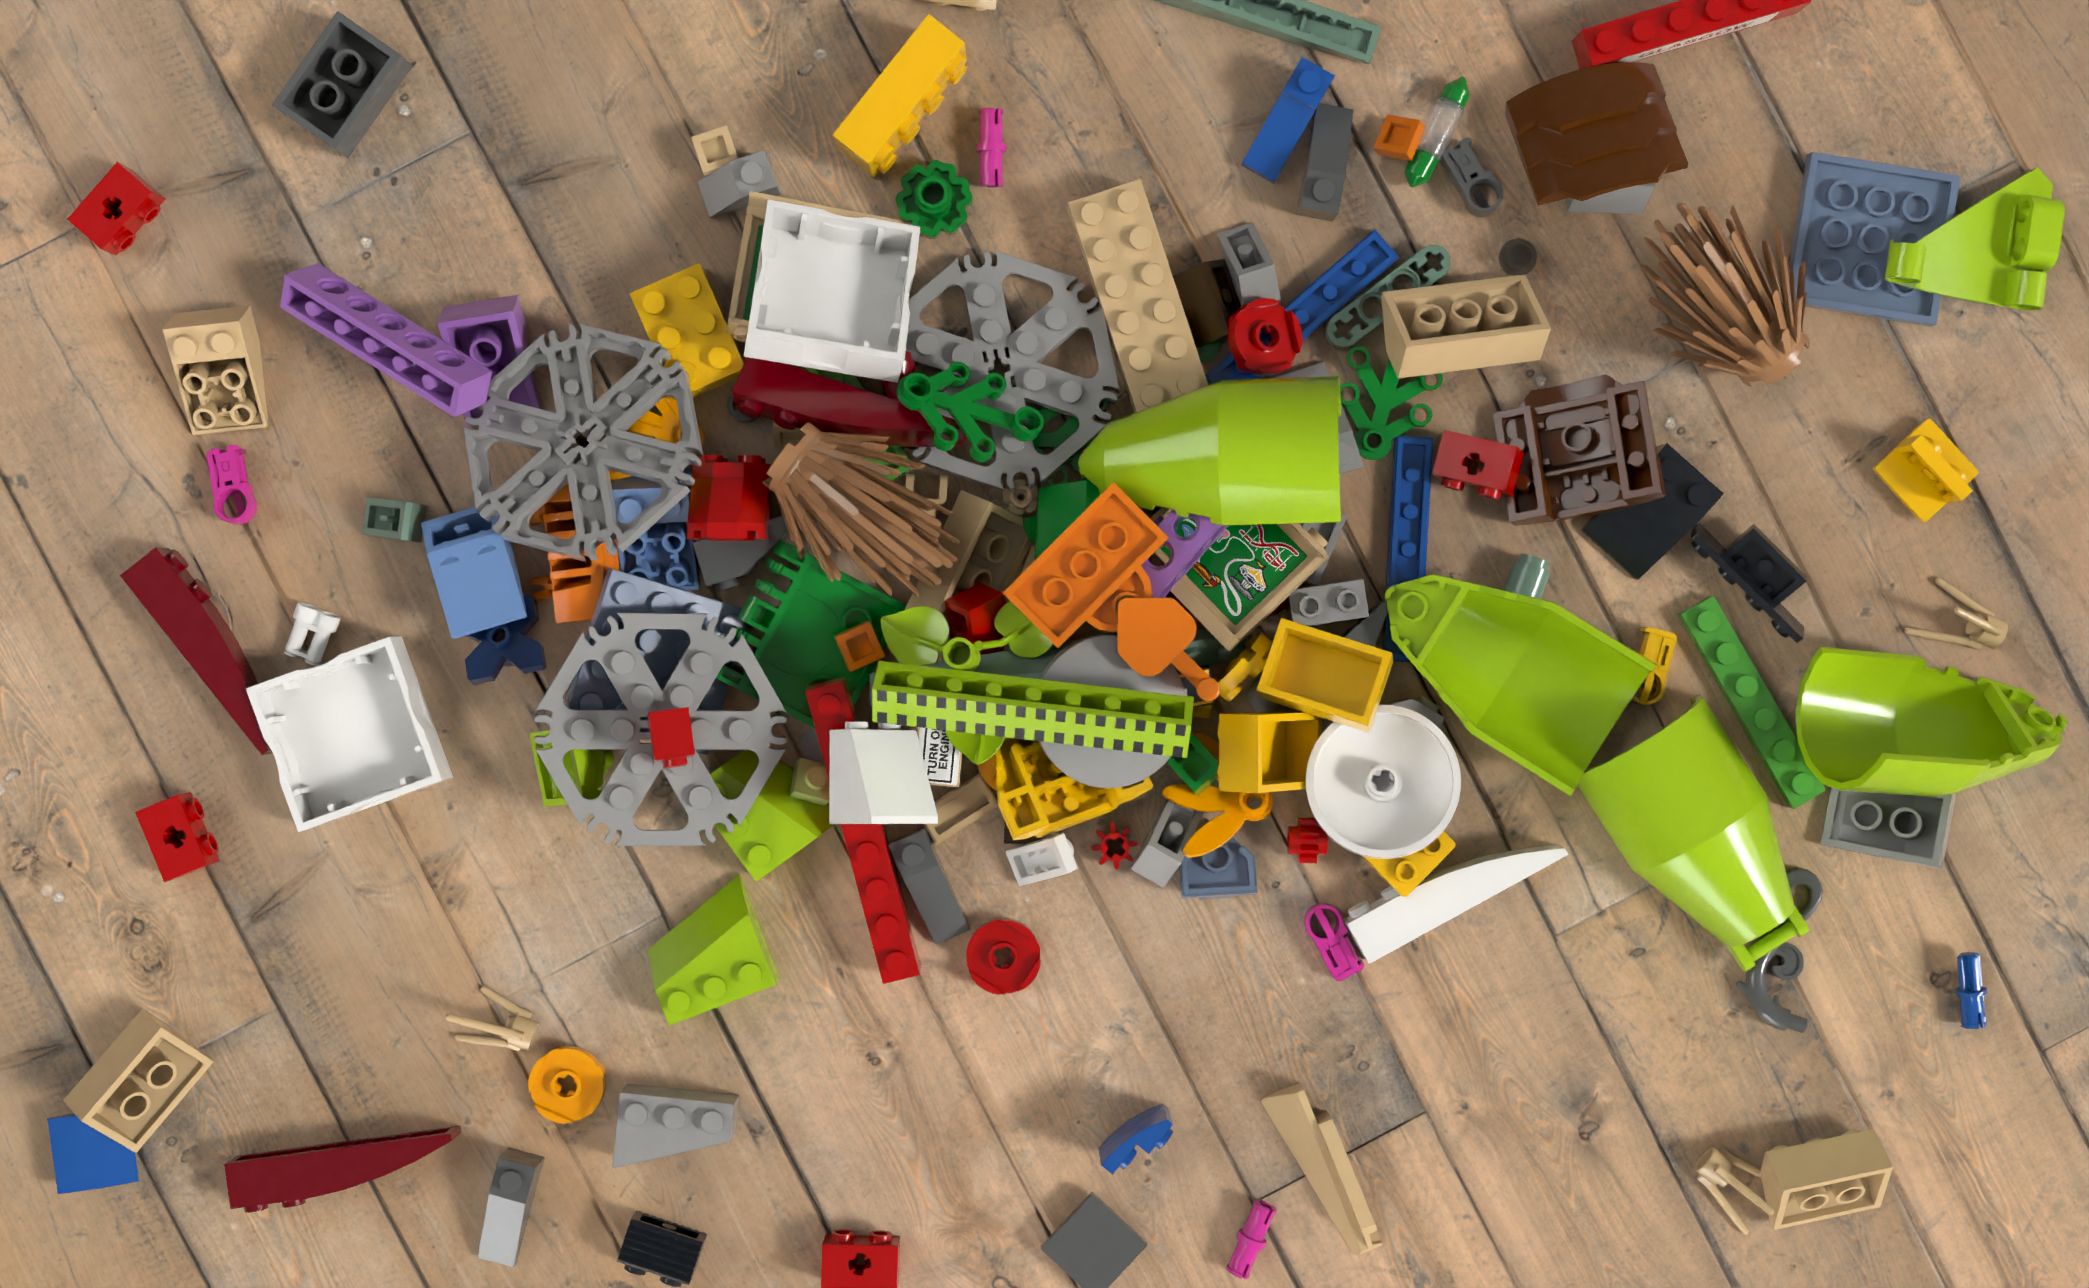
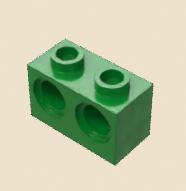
M1190 731L1187 758L1171 756L1167 763L1194 793L1199 796L1218 778L1217 769L1219 762Z

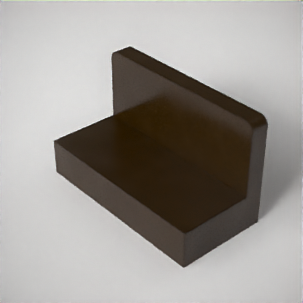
M1225 259L1206 261L1174 275L1173 279L1196 348L1220 338L1228 337L1229 318L1241 308V304Z

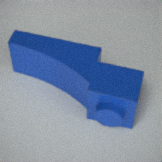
M1302 57L1241 165L1274 184L1335 75Z

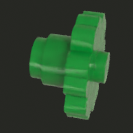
M933 160L929 163L927 169L921 165H914L908 173L902 176L901 186L904 191L898 193L895 198L899 216L902 221L912 222L913 226H919V236L936 239L941 234V231L953 235L967 222L968 216L965 209L971 206L973 197L969 181L964 177H957L954 165Z

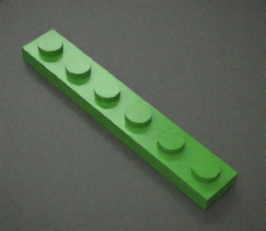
M1708 596L1677 614L1788 807L1795 809L1826 791L1824 785L1806 766L1797 738L1715 597Z

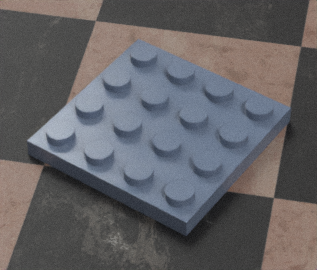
M1817 152L1807 154L1790 257V271H1793L1795 275V300L1797 299L1799 266L1805 261L1804 293L1807 292L1805 307L1929 327L1937 325L1941 295L1905 287L1885 280L1890 240H1894V243H1914L1953 218L1960 176Z
M608 567L590 626L593 625L598 634L608 635L611 631V625L608 623L607 617L611 615L616 619L618 629L624 628L622 618L617 612L707 613L709 615L704 619L701 628L706 630L709 620L715 616L719 621L715 625L714 632L719 637L727 635L733 625L747 631L749 624L737 618L742 610L741 607ZM588 629L586 639L590 644L594 645L596 641L591 638ZM644 629L638 632L635 637V644L661 689L664 688L690 644V637L684 630ZM734 638L729 642V645L733 646L738 639ZM596 660L585 661L572 680L565 705L570 709H627L602 665ZM729 661L725 663L735 669L736 664ZM715 678L697 710H722L729 685ZM640 716V719H648V717ZM640 728V731H649V728ZM697 750L698 753L707 755L709 751Z

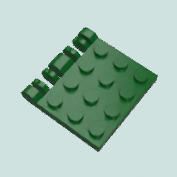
M779 538L772 552L798 565V568L794 571L771 558L768 559L765 566L769 567V570L778 575L782 574L791 579L786 591L783 592L775 588L770 582L758 579L754 587L780 600L776 608L750 594L737 618L763 631L761 638H758L733 625L736 629L734 638L739 640L742 633L746 642L755 646L753 654L783 705L785 711L782 712L815 728L805 692L808 685L845 676L854 708L869 680V674L873 672L879 661L876 660L850 672L834 636L861 623L870 621L884 651L887 643L881 628V618L904 611L907 605L840 570V581L834 577L833 583H831L816 557L805 552L801 559L795 546ZM732 661L735 664L743 667L739 662ZM724 664L716 678L759 700V695L745 670L741 673Z

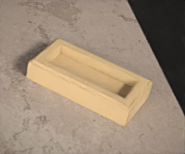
M978 773L959 785V787L934 801L938 814V824L923 825L935 844L938 845L996 808L998 800L981 774Z

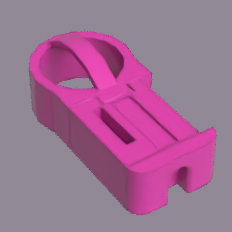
M238 445L227 446V450L211 449L207 452L206 456L214 497L213 508L215 513L221 520L230 524H246L254 518L257 511V501L253 493V487L248 483L244 456L241 455L246 453V450ZM241 492H242V494L246 497V500H247V507H246V509H245V506H244V501H243ZM231 494H233L237 507L238 517L228 518L224 511V503Z
M1318 903L1311 906L1304 916L1305 930L1312 937L1331 976L1336 981H1342L1364 968V962L1359 959L1348 936H1343L1348 931L1338 910L1327 903ZM1321 909H1328L1335 915L1336 927L1334 931ZM1314 913L1323 927L1326 936H1319L1310 928V919Z

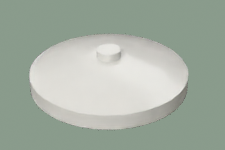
M1379 705L1370 733L1333 722L1321 734L1308 760L1306 792L1316 821L1333 841L1343 848L1364 857L1394 859L1413 854L1425 848L1446 829L1459 802L1461 772L1456 753L1450 741L1433 722L1423 715L1404 707Z

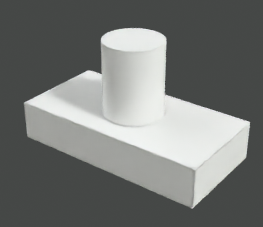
M1064 833L1016 846L1006 851L1019 887L1065 875L1078 869L1073 857V845L1065 837Z

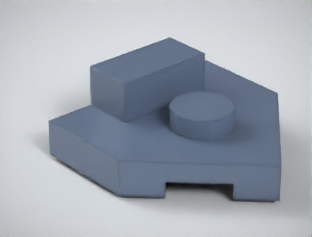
M1233 837L1210 853L1192 858L1184 856L1179 866L1181 899L1236 898L1238 895H1255L1258 893L1255 855Z

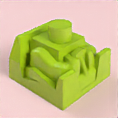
M551 730L529 733L544 807L568 805L535 749L536 747L542 749L552 747L551 742L548 744H538L535 742V736H546ZM573 749L565 753L563 764L584 798L594 799L601 793L602 790L600 789L604 783L603 775L608 773L607 767H611L614 764L612 749Z

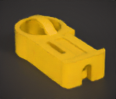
M1642 627L1640 631L1645 633L1639 654L1657 665L1647 676L1640 699L1634 695L1631 701L1636 704L1651 705L1659 701L1665 692V682L1677 636L1674 633L1657 628ZM1654 678H1655V681H1656V684H1657V685H1656V691H1655L1654 695H1652V696L1650 697V699H1648L1649 696H1650V693H1651V690H1652V687H1653Z

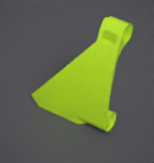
M2038 167L2034 168L1951 218L1916 242L1894 243V240H1890L1885 280L1905 287L1966 301L2018 310L2043 309L2047 282L2046 271L2052 269L2055 265L2060 251L2065 215L2064 203L2061 200L2051 199L2053 184Z

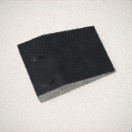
M1668 443L1656 446L1661 462L1665 497L1619 510L1596 514L1581 529L1587 537L1636 580H1639L1682 539L1724 494Z

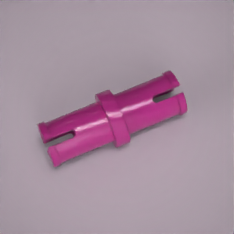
M995 108L979 109L980 143L976 144V152L980 153L979 186L986 187L987 185L989 188L1003 187V153L1006 152V143H1003L1002 130L1003 109L998 108L995 111Z
M1254 1200L1244 1228L1239 1229L1236 1235L1238 1243L1226 1267V1270L1232 1275L1241 1279L1242 1277L1244 1279L1249 1278V1273L1259 1250H1263L1266 1245L1264 1237L1277 1211L1273 1205L1262 1200Z

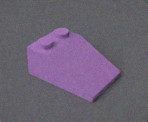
M519 295L445 306L437 322L442 340L492 371L491 380L530 346L528 329ZM535 370L510 392L509 401L541 409ZM476 407L463 413L464 420L466 417L473 419L481 417L483 410ZM465 421L466 427H467V428L471 427V426Z

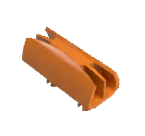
M568 483L531 516L529 526L545 523L546 534L563 539L571 538L576 534ZM602 543L596 548L597 560L592 561L584 551L586 562L548 552L550 576L532 578L529 585L544 586V590L530 595L536 601L553 598L556 624L591 621L608 567L620 571L618 550L617 554L612 556L606 550V543Z

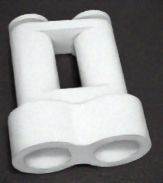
M298 602L293 614V618L296 620L284 654L295 658L301 656L306 658V663L319 666L330 635L337 631L341 617L321 610L314 605ZM308 630H311L315 634L307 652L303 650L302 645Z

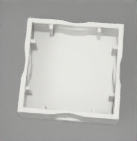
M768 199L744 357L898 383L905 358L910 317L908 300L915 275L920 227L869 217H845L819 208Z
M402 636L387 637L340 654L331 661L317 667L296 670L246 688L263 738L276 759L279 781L298 832L315 828L453 778Z

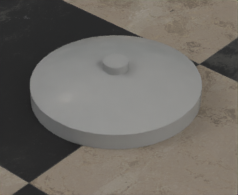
M1117 633L1090 635L1071 643L1049 662L1040 677L1042 680L1186 696L1183 683L1172 663L1155 676H1142L1134 671L1118 654ZM1039 741L1047 757L1063 773L1080 783L1099 788H1118L1137 783L1155 773L1171 757Z

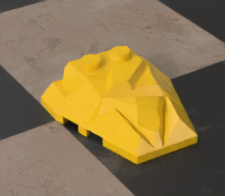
M1006 737L999 750L994 754L998 806L1013 840L1027 839L1032 836L1041 838L1113 811L1119 804L1132 800L1153 788L1150 777L1118 788H1099L1080 783L1070 778L1052 763L1041 748L1039 741Z

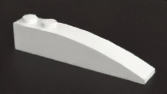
M1556 844L1516 849L1478 857L1429 874L1407 897L1400 896L1392 886H1389L1381 892L1382 898L1371 904L1368 901H1363L1348 910L1349 916L1344 918L1343 922L1362 957L1370 964L1569 854L1564 847Z

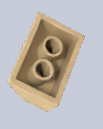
M142 1008L63 1101L80 1121L137 1153L214 1061L171 1026Z
M1850 1130L1841 1136L1827 1139L1813 1138L1804 1144L1790 1147L1780 1145L1766 1151L1760 1172L1766 1203L1774 1209V1214L1769 1215L1772 1229H1782L1881 1207L1893 1165L1875 1130Z

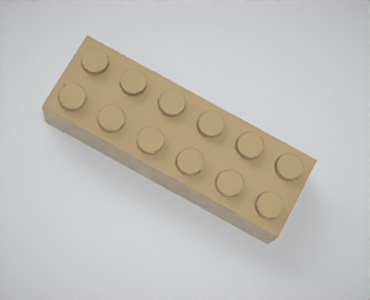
M1141 179L1068 202L1067 211L1095 296L1098 299L1099 308L1101 307L1105 318L1108 336L1133 412H1139L1208 386Z

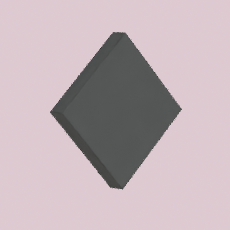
M1091 1192L1041 1245V1250L1082 1288H1108L1147 1247V1242L1095 1193Z

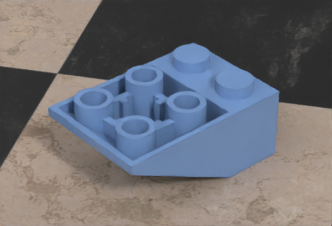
M684 468L683 473L693 477L692 468ZM635 476L613 480L612 491L618 521L629 523L641 514L660 496V484ZM686 485L691 490L692 485ZM691 491L624 552L618 548L622 572L681 590H699L698 559L693 546V542L697 540L687 539V520Z
M476 507L421 523L427 557L453 639L527 617L513 544L511 541L504 540L491 528L499 521L500 515L494 516L487 522L480 516V512L476 510Z

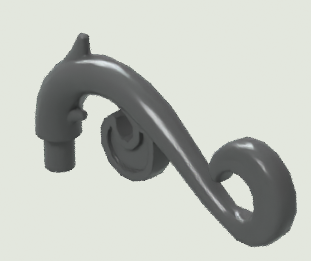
M1807 869L1786 870L1790 890L1796 885H1804L1809 891L1807 904L1799 911L1806 921L1817 909L1822 899L1823 889L1821 882L1814 873ZM1786 921L1783 922V923H1782L1780 926H1778L1776 929H1778L1779 927H1781L1782 925H1784V924L1787 923V922H1786ZM1784 942L1756 960V966L1746 972V983L1737 981L1736 985L1744 993L1757 1016L1765 1023L1782 1031L1788 1028L1803 1033L1807 1027V1019L1793 1015L1790 1009L1783 1008L1777 995H1774L1772 1000L1765 986L1766 968L1769 961L1775 955H1779L1782 959L1780 964L1770 965L1772 973L1777 978L1789 981L1797 978L1803 970L1804 960L1801 951L1796 946Z

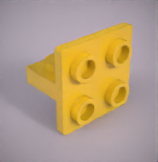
M1926 419L1873 467V471L1920 522H1927L1946 503L1963 501L1973 491L1967 484L1979 473L1975 466L1931 419Z
M1443 831L1431 844L1404 857L1394 859L1362 857L1400 896L1407 897L1455 848L1456 843Z

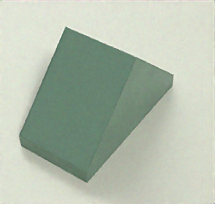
M367 497L362 534L421 543L423 535L421 523L425 520L426 505Z

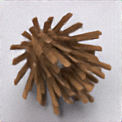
M1678 203V211L1692 230V232H1688L1681 223L1674 227L1676 233L1684 242L1685 248L1672 232L1666 231L1659 220H1655L1654 227L1659 232L1658 239L1688 279L1653 240L1646 237L1644 238L1646 245L1661 260L1658 263L1659 270L1677 287L1676 291L1647 265L1641 264L1640 268L1659 286L1657 287L1659 291L1697 324L1651 297L1649 302L1653 306L1677 320L1681 325L1692 330L1693 333L1691 335L1671 324H1662L1664 329L1659 327L1653 331L1714 359L1679 350L1671 352L1673 356L1701 363L1698 365L1699 367L1738 375L1740 380L1747 386L1752 387L1751 382L1764 380L1768 385L1783 378L1801 363L1797 356L1804 346L1809 348L1810 344L1809 338L1802 330L1807 292L1804 293L1806 262L1804 261L1799 266L1797 299L1795 300V275L1793 271H1790L1789 254L1784 256L1782 234L1778 225L1774 231L1781 289L1775 257L1770 251L1768 241H1762V249L1771 287L1733 205L1730 213L1735 225L1731 219L1727 218L1726 226L1730 232L1729 237L1747 272L1710 209L1704 206L1698 207V212L1709 229V233L1702 222L1696 220L1685 203Z
M810 422L806 423L799 430L804 434L799 443L794 441L790 444L788 442L766 473L770 477L762 482L763 485L775 493L791 542L794 540L800 558H803L805 551L797 525L807 539L830 582L833 583L834 577L840 581L841 573L830 556L831 548L817 528L818 526L838 553L844 550L874 584L876 581L889 595L892 596L891 586L856 551L854 545L883 572L889 571L918 598L919 591L907 581L910 580L909 575L914 576L929 588L935 590V584L940 585L942 583L941 578L937 576L939 574L938 568L942 564L947 568H951L953 562L958 561L956 556L942 547L937 537L941 535L953 544L961 542L942 530L940 527L942 525L941 521L916 506L926 511L936 509L946 515L953 512L880 475L887 476L890 474L898 476L901 473L899 470L864 459L862 456L911 469L921 470L925 465L905 460L908 458L906 456L883 452L889 448L888 445L866 442H886L890 436L822 432Z

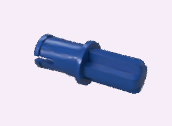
M1963 952L1957 957L1959 987L1955 989L1956 994L1960 997L1961 1027L1980 1029V1024L1981 1028L1987 1027L1984 995L1987 994V988L1982 985L1980 955L1975 952Z

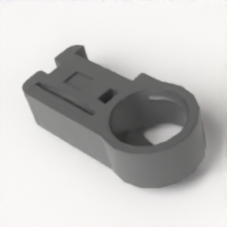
M1465 138L1459 141L1455 148L1450 146L1445 149L1441 155L1440 162L1462 197L1465 208L1477 217H1486L1497 211L1503 199V188L1499 181L1495 179L1490 169L1486 172L1484 171L1470 148L1473 140ZM1478 185L1491 187L1496 193L1497 203L1490 207ZM1470 189L1472 190L1473 195L1480 207L1476 206L1472 202L1470 197Z

